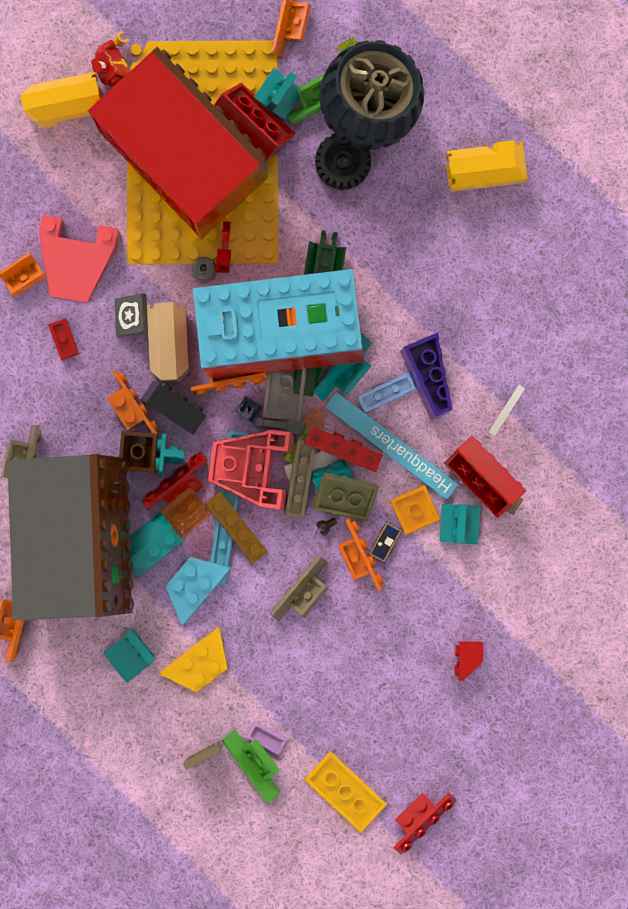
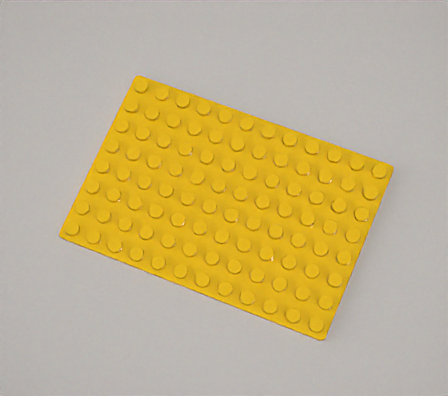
M274 40L147 41L143 50L139 44L131 46L130 51L132 55L139 56L137 62L131 65L130 69L132 70L156 47L161 51L164 49L171 56L170 60L173 64L176 65L178 63L184 69V75L188 79L191 77L198 84V90L201 93L205 91L212 99L211 103L214 105L223 92L241 82L255 95L274 68L277 69V56L271 52ZM278 153L266 161L268 178L202 240L127 162V263L193 264L197 258L208 257L216 264L217 250L221 249L223 221L231 222L228 248L231 249V264L277 263Z

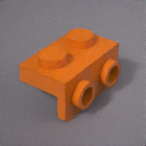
M31 253L20 257L0 271V278L4 281L14 298L46 278Z

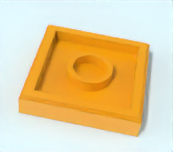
M425 485L390 500L405 535L440 520Z

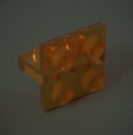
M190 487L160 510L161 514L182 538L212 515Z

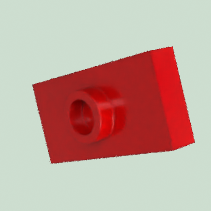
M66 318L48 324L61 361L80 354Z

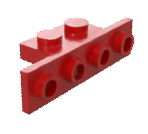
M311 426L304 444L376 473L383 454L363 447V443L352 439L348 441L340 433L334 432V434Z
M201 451L191 456L185 465L178 467L173 475L168 479L162 480L156 489L145 495L142 502L148 510L162 498L176 510L204 487L193 473L208 461Z
M421 793L395 819L407 834L393 848L401 855L409 851L412 844L417 839L422 838L426 834V830L431 825L436 824L445 811H449L454 806L456 799L448 793L434 805L425 794Z

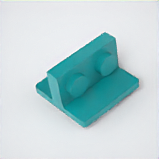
M274 68L255 94L254 99L284 120L299 99L296 89L300 87L294 83L297 75L291 71L286 76Z
M163 433L162 439L158 438L157 454H160V458L156 457L155 472L159 473V478L163 477L164 463L183 465L184 450H180V447L170 446L169 449H165L166 434Z
M442 504L439 541L478 544L480 506Z

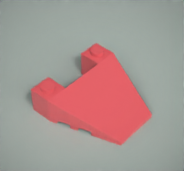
M42 215L39 237L49 295L51 297L88 303L117 251L120 236L118 228L99 225L96 243L94 244L61 238L64 221L61 218Z
M269 430L213 442L208 481L260 507L285 510L287 491L271 489L269 485L274 451L293 453L295 434Z

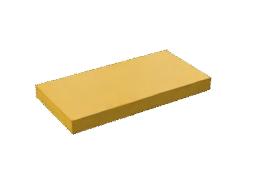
M331 751L304 779L360 833L387 805Z

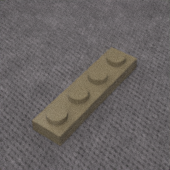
M296 440L284 515L304 519L316 448L304 444L305 441Z

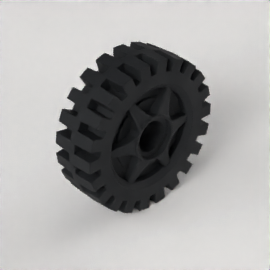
M333 133L330 137H326L317 149L315 156L316 171L326 185L334 189L349 190L357 187L368 176L371 167V153L367 148L352 147L350 143L344 140L341 141ZM345 157L349 162L346 165H341L338 159Z

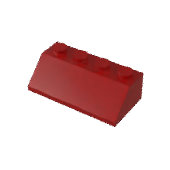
M241 82L223 92L214 106L218 105L225 112L224 117L228 121L233 120L239 127L238 131L242 135L245 133L252 140L251 144L255 149L260 148L266 155V161H268L296 133L278 116L254 99L255 95Z

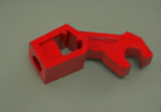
M223 221L221 249L217 250L216 272L229 273L231 249L228 248L231 222Z

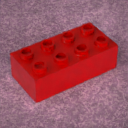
M472 435L444 462L497 519L526 492L522 484L516 481L509 474V471L495 459L494 455L489 453L482 446L481 442Z

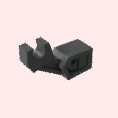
M254 418L253 426L277 428L279 431L291 432L295 435H303L305 422L291 419L273 421L261 418Z

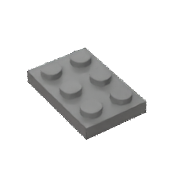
M302 369L300 395L294 394L292 371L267 373L268 379L266 381L262 418L301 421L306 369Z

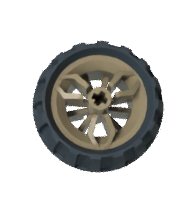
M382 40L358 42L354 47L349 46L340 52L328 66L320 87V107L329 129H332L335 132V136L341 141L344 140L350 143L352 147L367 148V150H376L381 146H391L406 136L418 121L424 103L423 78L419 68L417 69L415 66V61L410 55H406L399 46L387 44ZM350 88L360 91L361 93L351 92ZM383 98L392 99L393 103L386 101Z

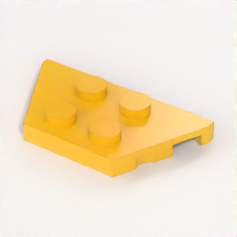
M217 627L159 672L160 675L198 692L228 669L220 628Z

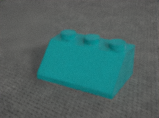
M161 511L129 536L132 542V549L130 551V559L133 563L132 571L137 577H140L184 542L183 538Z

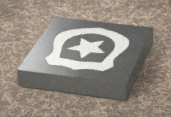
M141 293L115 299L116 337L148 332L146 294Z

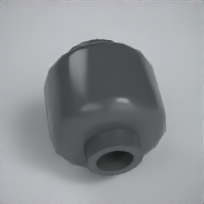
M208 257L197 258L192 265L194 278L200 283H209L215 279L217 272L214 261Z

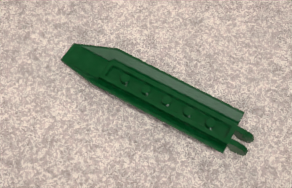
M326 230L321 232L320 244L309 241L304 275L343 270L347 247L336 246L338 232H333L331 245L324 244L327 234ZM325 367L306 369L303 395L313 397L314 393L312 391L318 385ZM302 369L292 371L294 394L300 395Z

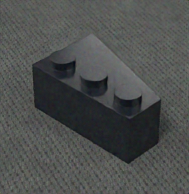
M152 381L140 400L194 435L206 417L202 413L204 409L195 403L191 406L186 402L188 398L179 392L177 395L172 393V387L162 382V384Z

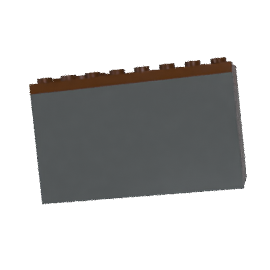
M92 454L7 460L13 620L105 617L132 614L134 609V600L131 593L133 589V580L131 578L133 563L130 559L132 542L129 539L131 522L128 518L130 502L127 493L130 487L127 481L129 465L126 458Z

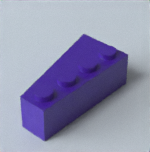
M438 332L404 346L400 353L430 419L433 420L449 413L453 409L445 376L446 371L443 365Z

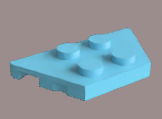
M190 557L170 580L166 588L182 625L190 619L231 570L230 567Z

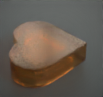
M320 407L312 408L310 414L303 418L302 422H305L304 427L310 429L311 426L319 429H325L324 412Z

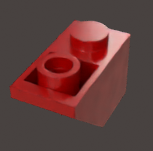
M458 641V645H455V657H458V664L454 665V676H458L459 681L466 679L483 662L482 641Z

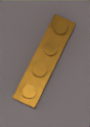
M218 492L205 503L206 507L252 564L268 552L221 492Z

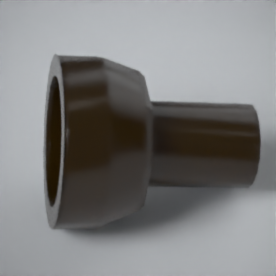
M333 517L326 522L324 520L318 521L316 525L318 529L321 527L322 531L320 532L325 536L329 533L330 528L337 524V521Z

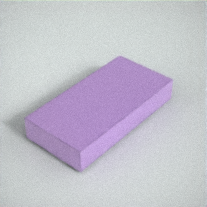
M255 720L245 737L250 741L257 739L264 749L277 756H280L288 741V738Z

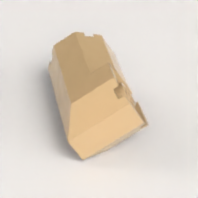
M177 302L155 303L154 308L151 305H147L150 371L166 384L180 383L190 372L187 306L185 303H181V307H179Z

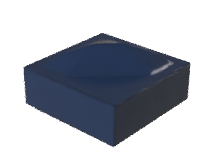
M245 396L235 412L252 423L262 406Z

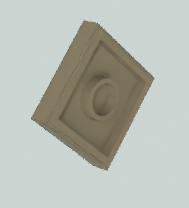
M217 741L186 758L183 762L185 769L187 770L221 752L222 744L220 741Z

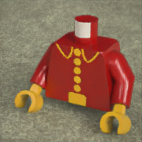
M119 32L114 40H109L100 45L95 52V58L91 60L93 71L97 73L104 85L114 87L130 72L119 49L116 48V45L121 47L128 41V39H120L124 32Z

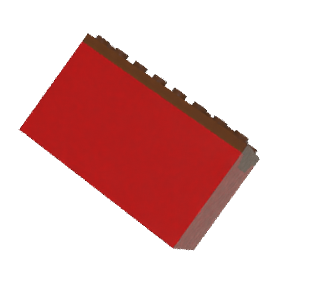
M156 47L95 103L88 112L98 132L202 240L268 178L266 155L260 148L255 149L251 144L252 140L245 133L242 135L238 131L239 127L233 120L228 121L224 117L225 112L218 105L215 107L211 103L212 99L205 91L201 93L198 90V84L191 77L188 79L184 75L185 71L178 63L176 65L173 64L170 60L171 56L166 50L163 49L161 51Z

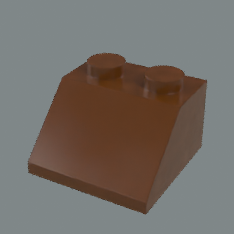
M121 431L119 457L126 458L129 470L155 473L159 434Z

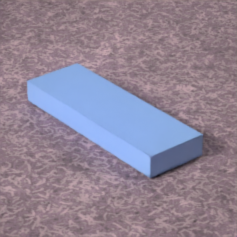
M409 372L358 395L357 398L366 414L417 390Z

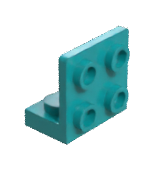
M134 629L128 631L125 636L103 653L125 682H129L157 659Z

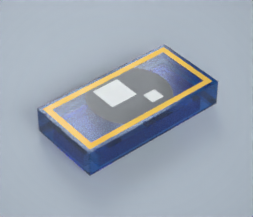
M386 521L368 555H372L373 558L385 564L403 530Z

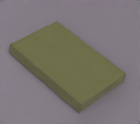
M323 473L312 508L321 512L368 521L379 486L370 482Z

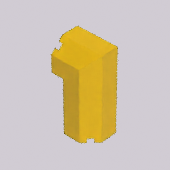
M95 72L31 85L20 95L23 110L29 120L42 128L57 126L62 121L90 116L88 110L102 98L100 86L97 85V75Z
M511 140L494 143L493 148H489L488 145L485 147L447 151L446 159H449V164H446L448 185L451 186L450 192L526 183L528 177L523 142L519 141L517 145L516 141Z

